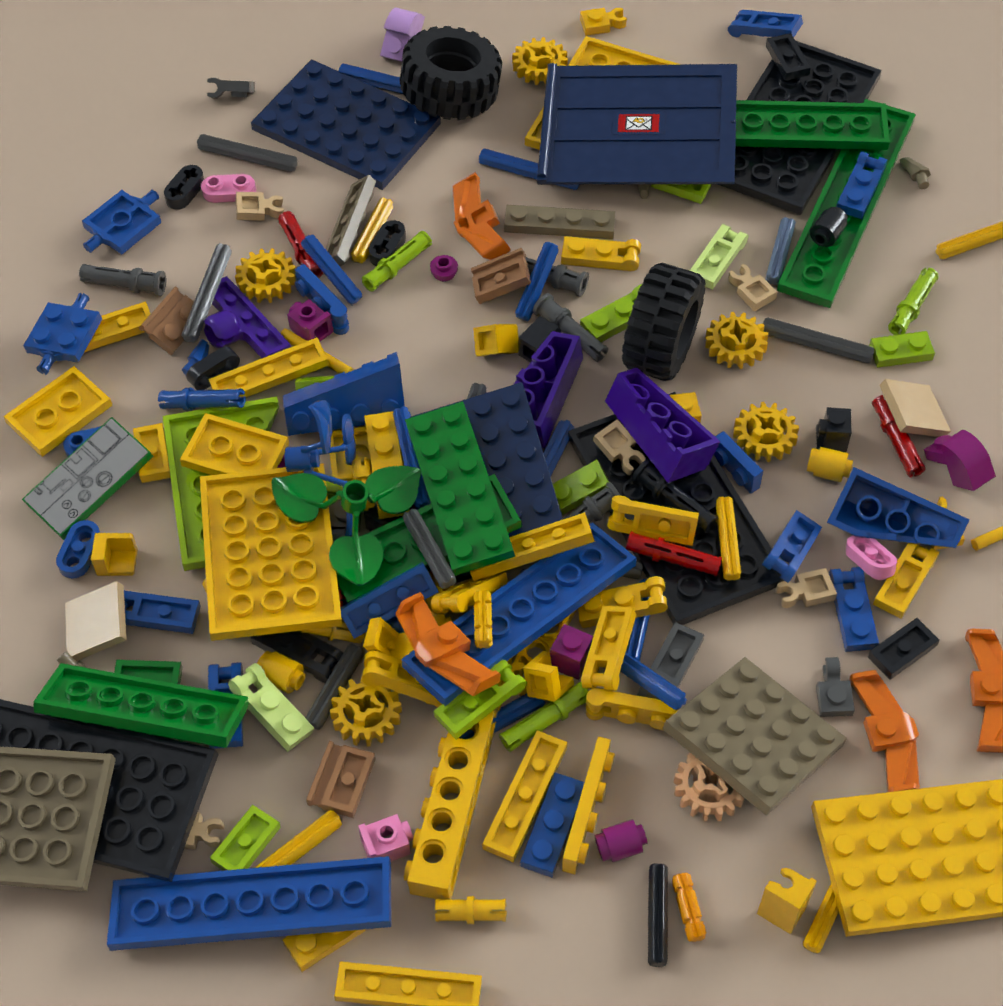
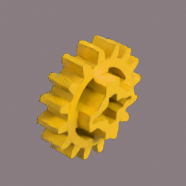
M542 37L541 41L532 38L531 43L522 41V47L516 46L515 53L512 54L513 72H517L518 78L525 77L526 83L534 80L535 85H538L540 81L546 84L548 64L557 63V66H568L567 51L563 50V45L555 46L554 39L546 42L545 37Z
M261 248L257 255L249 252L250 258H241V265L235 267L236 284L240 291L246 293L249 300L255 296L257 303H261L263 298H267L268 302L272 303L275 296L280 300L283 299L282 293H291V286L295 285L296 267L293 265L292 258H286L283 251L278 255L275 254L274 248H271L269 253H265L263 248Z
M731 312L729 318L721 314L719 322L712 320L710 328L706 330L705 348L709 349L710 357L717 356V364L725 361L727 362V368L737 364L739 369H743L744 363L752 367L754 366L755 359L761 361L763 353L767 351L768 332H764V324L756 325V317L746 319V313L744 312L740 317H736L735 313Z
M761 402L760 408L750 404L749 411L742 409L739 418L735 419L733 438L737 439L736 444L740 448L745 447L744 452L747 455L755 454V461H758L763 456L768 463L771 462L772 456L782 460L784 453L789 455L792 453L793 446L797 444L799 425L794 424L795 416L787 417V408L781 411L777 410V403H773L771 408L767 407L765 402Z
M362 676L358 684L352 679L348 680L349 688L345 689L340 686L338 688L340 697H332L331 699L333 708L330 709V716L334 720V730H341L343 740L352 736L353 745L355 746L359 744L360 740H365L367 747H369L374 738L383 743V734L387 733L393 736V725H400L401 723L399 713H402L401 702H398V693L395 691L391 692V689L380 685L369 687L362 682ZM381 698L385 703L379 702L378 699ZM344 714L348 716V719L354 720L353 725L345 718Z

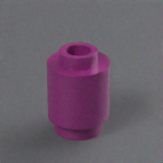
M633 819L601 829L602 833L594 835L603 862L607 860L615 862L643 853L642 845L648 844L642 824L635 825Z

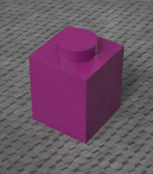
M564 624L550 649L552 666L558 667V672L579 680L594 636Z

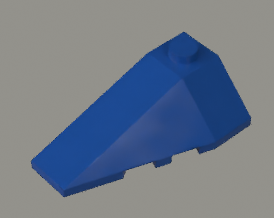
M853 467L827 523L857 537L956 548L970 519Z

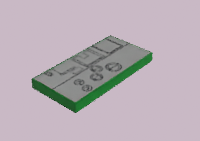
M111 417L22 500L59 537L65 540L70 528L75 523L86 520L151 460L153 455Z

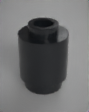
M830 207L824 210L810 229V237L814 243L822 247L833 246L847 226L846 213L838 207Z

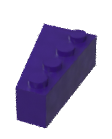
M552 331L533 354L532 361L527 368H522L516 375L517 380L514 384L523 383L539 440L544 449L583 361L580 336Z
M638 368L617 374L605 402L664 479L669 483L705 470L721 441Z

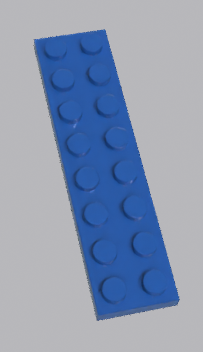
M593 522L590 523V529L595 542L540 559L491 594L493 645L490 648L479 649L475 646L474 607L453 622L471 640L470 650L464 653L489 669L501 660L508 661L635 567L637 557ZM414 650L401 659L402 667L444 706L448 705L464 691L432 669L425 667L416 658Z
M389 856L179 874L174 875L172 882L152 877L113 880L107 946L110 951L391 927V861Z

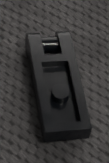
M301 631L251 636L253 645L271 653L277 651L303 664L304 671L312 674L317 680L326 683L332 673L331 670L343 655V652L335 646ZM318 654L325 657L321 663L314 660Z

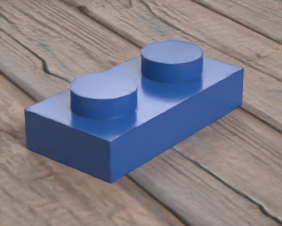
M724 431L715 436L721 441L714 453L720 466H724L732 474L735 482L739 486H744L750 494L758 490L761 486L763 470Z

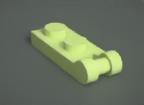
M722 224L689 271L699 273L705 279V287L713 290L739 251L745 247L749 235L741 231L739 233L734 232L730 226Z
M253 663L246 668L244 675H237L228 682L229 688L235 695L248 697V710L289 752L310 736L314 727L266 677L262 667L257 663ZM252 684L258 689L254 694L249 689V686Z

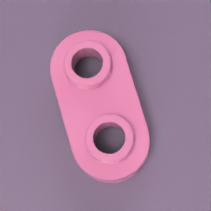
M247 174L213 175L202 181L201 190L204 199L208 202H235L236 192H256V185L254 179Z
M854 535L847 539L846 555L870 577L876 580H884L895 574L896 557L876 539Z

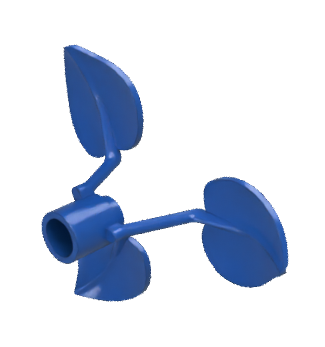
M325 400L316 401L308 407L316 419L320 442L301 447H286L287 472L304 471V473L313 474L321 480L344 487L348 481L313 470L320 466V455L345 451L346 464L352 465V461L356 458L353 422L350 414H344L342 418L344 443L340 446L331 447L332 414L330 404ZM346 512L347 526L345 536L352 537L353 516Z

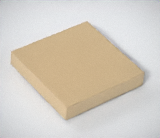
M885 379L879 385L900 432L934 437L948 435L951 432L930 385Z
M118 581L65 603L67 653L75 661L127 640L124 585Z

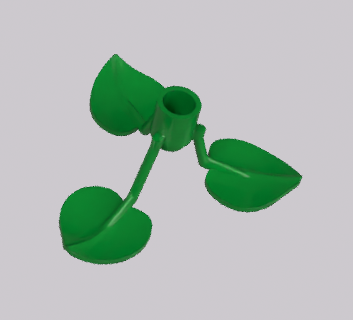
M391 466L378 469L369 475L365 483L359 480L347 482L343 487V491L338 490L336 495L324 502L327 497L326 485L319 477L309 473H296L285 477L273 478L272 492L274 500L282 513L289 519L301 523L314 521L318 516L319 508L327 509L338 500H341L342 508L353 516L352 537L342 536L336 539L330 548L329 560L333 569L340 576L357 586H363L377 575L382 564L383 550L375 536L367 534L358 537L359 513L365 509L367 499L370 503L378 502L379 508L389 514H400L408 511L414 505L417 498L421 469L410 466Z

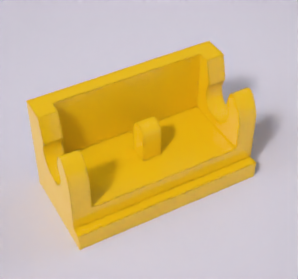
M782 868L780 874L785 878H789L793 886L783 888L779 883L769 881L764 889L757 914L791 935L808 907L817 880L812 877L807 879L792 869Z

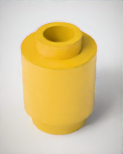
M820 447V449L812 448L806 471L812 472L813 476L842 482L843 477L849 478L853 460L848 459L849 453L824 447Z
M269 651L264 652L257 662L264 670L266 677L279 690L287 694L292 693L294 690H299L305 681L306 674L304 673L303 664L277 651L272 653Z

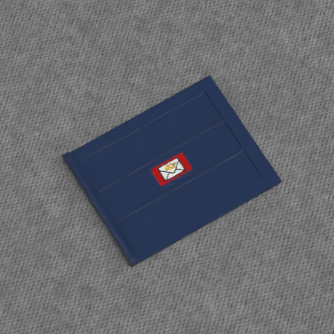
M557 63L548 64L537 185L735 184L737 64L557 66Z

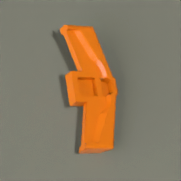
M474 172L453 185L454 225L457 233L465 238L483 258L492 260L507 254L511 249L493 229L500 222L489 200L487 199L481 203L480 178Z
M421 592L404 599L400 603L395 615L415 651L416 658L425 667L432 669L471 696H475L500 682L501 674L499 672L490 670L464 653L470 650L471 640L452 621L438 626Z
M971 628L967 630L965 639L966 642H969L979 671H972L970 675L972 706L985 707L976 751L1003 753V650L994 630Z
M876 670L851 674L849 678L851 687H854L872 715L865 717L863 722L872 751L885 750L888 792L920 789L916 745L919 733L914 719L909 714L903 712Z

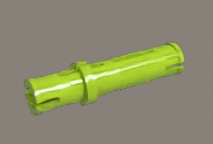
M420 231L391 256L382 258L372 271L362 277V283L365 288L373 292L388 279L392 280L397 276V272L432 245L430 236L426 232Z
M933 268L922 269L907 297L898 304L896 315L888 325V330L893 335L905 334L910 323L919 316V309L939 278L937 271Z
M581 682L577 683L555 702L549 701L542 708L500 733L499 738L502 739V744L511 752L525 741L534 737L537 730L543 731L560 719L562 721L569 717L570 712L586 703L588 689L583 688Z

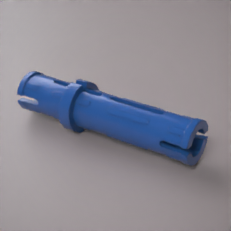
M190 387L184 388L182 391L162 390L159 392L158 402L165 401V403L159 404L161 409L183 408L185 411H193L195 408H242L245 405L246 396L239 397V395L245 394L241 388L194 390Z

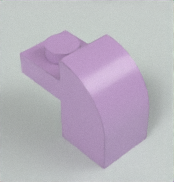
M393 8L384 25L386 34L380 56L402 62L404 46L409 39L422 30L425 16L417 12Z

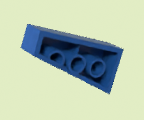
M397 352L389 354L387 358L377 362L371 361L363 364L361 368L346 374L345 372L337 374L334 378L325 382H317L283 395L288 436L319 432L316 419L308 407L316 401L325 400L329 402L332 414V430L342 428L344 414H350L353 427L365 425L364 415L391 412L396 408L405 406Z

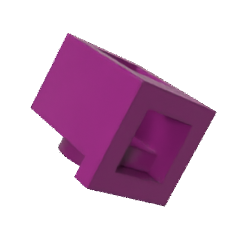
M310 299L304 303L296 302L290 307L287 314L289 328L298 336L307 341L317 337L319 342H321L333 333L331 314L328 311L324 312Z

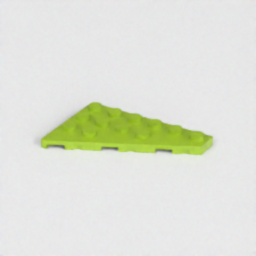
M277 396L247 401L242 408H206L163 416L184 571L205 568L200 476H208L209 474L182 467L180 462L182 454L205 413L270 431L279 410Z

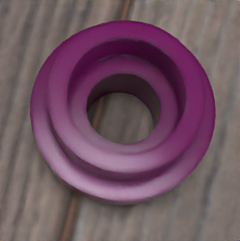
M437 256L430 263V271L437 280L442 282L450 281L458 271V263L451 256Z

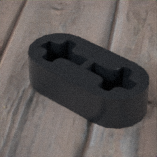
M184 166L166 186L164 196L168 207L175 210L185 208L201 190L204 176L199 166Z
M391 220L381 226L368 248L370 262L373 265L377 266L382 258H388L404 245L406 230L403 223Z
M222 347L191 366L186 374V379L196 390H205L211 386L208 379L236 369L239 366L240 358L230 347Z

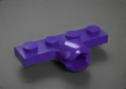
M227 276L223 277L212 302V305L219 312L208 316L204 320V333L209 343L214 348H222L236 343L238 340H244L261 358L290 348L291 344Z

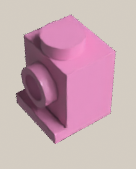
M398 814L366 826L365 823L358 825L360 839L368 858L389 856L392 862L411 854L409 842L413 840V834L408 821L400 822ZM393 834L390 838H383L385 836Z

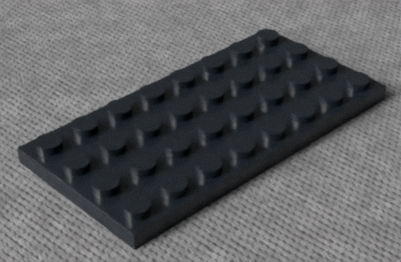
M796 41L811 67L810 75L785 81L772 59L747 100L864 103L880 79L882 70ZM735 146V184L718 185L801 215L839 149Z
M615 414L568 431L569 441L583 466L598 460L608 480L614 485L621 496H625L632 501L674 508L664 499L659 500L652 497V492L642 484H635L632 481V476L639 466L637 461H629L634 470L631 475H627L622 469V461L618 458L611 462L593 441L594 435L618 419ZM636 442L635 447H633L632 449L643 453L646 460L649 459ZM714 455L705 470L674 481V485L716 516L715 504L717 498L729 496L733 499L741 566L740 579L736 581L725 580L723 577L722 561L718 575L714 576L663 560H659V562L652 561L653 557L633 552L634 556L637 557V561H641L643 564V572L647 579L654 576L664 579L665 591L663 596L667 598L668 607L666 612L673 625L675 622L681 625L687 624L777 588V584L784 581L780 578V573L772 568L768 570L762 566L763 561L772 548ZM625 514V518L634 520V515ZM717 522L707 533L697 525L693 546L669 542L721 557ZM622 533L627 542L630 534Z
M0 699V747L112 754L116 758L93 863L172 882L219 755L216 749L142 732L34 713V707Z

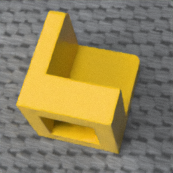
M493 324L473 328L476 356L518 353L517 324Z
M95 533L91 561L97 576H133L135 574L138 548L133 534Z
M542 651L523 667L524 678L527 681L526 690L528 697L555 702L574 685L573 677L559 675L558 667L552 666L550 652Z

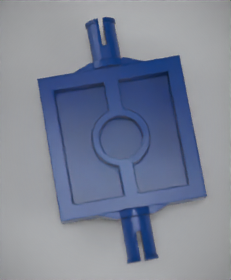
M151 189L145 196L138 198L120 190L83 219L84 229L94 235L83 243L86 251L92 253L98 246L105 244L122 255L161 224L160 215L149 208L152 203L159 199L157 192Z
M79 293L74 304L71 306L48 302L23 346L27 353L43 357L37 366V371L41 374L45 373L47 375L51 366L56 361L66 360L79 363L101 323L102 317L100 312L84 309L90 300L89 296L85 293L83 295Z

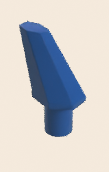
M201 339L187 357L189 362L182 368V372L185 375L191 366L208 356L209 344L207 341Z

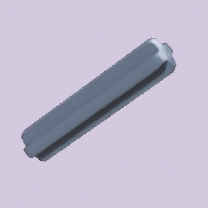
M784 217L781 219L765 279L769 284L778 285L783 274L796 224L793 218Z

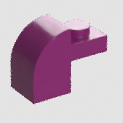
M962 429L953 436H940L934 440L933 444L923 449L927 460L947 465L953 486L975 491L996 477L987 450L974 435Z

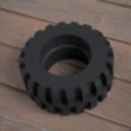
M437 26L430 27L428 31L424 29L418 32L404 46L400 88L411 105L415 104L418 110L421 112L426 111L430 116H441L447 120H451V118L465 120L468 116L473 118L478 116L480 112L483 114L496 101L502 72V59L496 47L491 45L487 38H481L479 33L474 31L468 32L465 31V28L458 27V29L451 28V26H444L443 28H438Z
M663 262L655 264L650 268L634 301L624 335L622 361L628 370L638 368L645 375L662 381L675 378L690 349L704 302L706 283L699 273Z

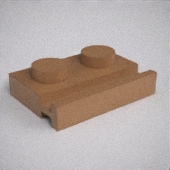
M522 247L471 268L475 298L479 304L531 284L526 254Z
M175 286L141 324L139 330H144L150 335L149 338L169 355H172L184 341L181 334L194 301L187 295L181 294Z
M329 741L307 796V805L311 807L315 805L321 807L322 810H333L337 814L354 818L376 760L375 753L347 745L339 746Z

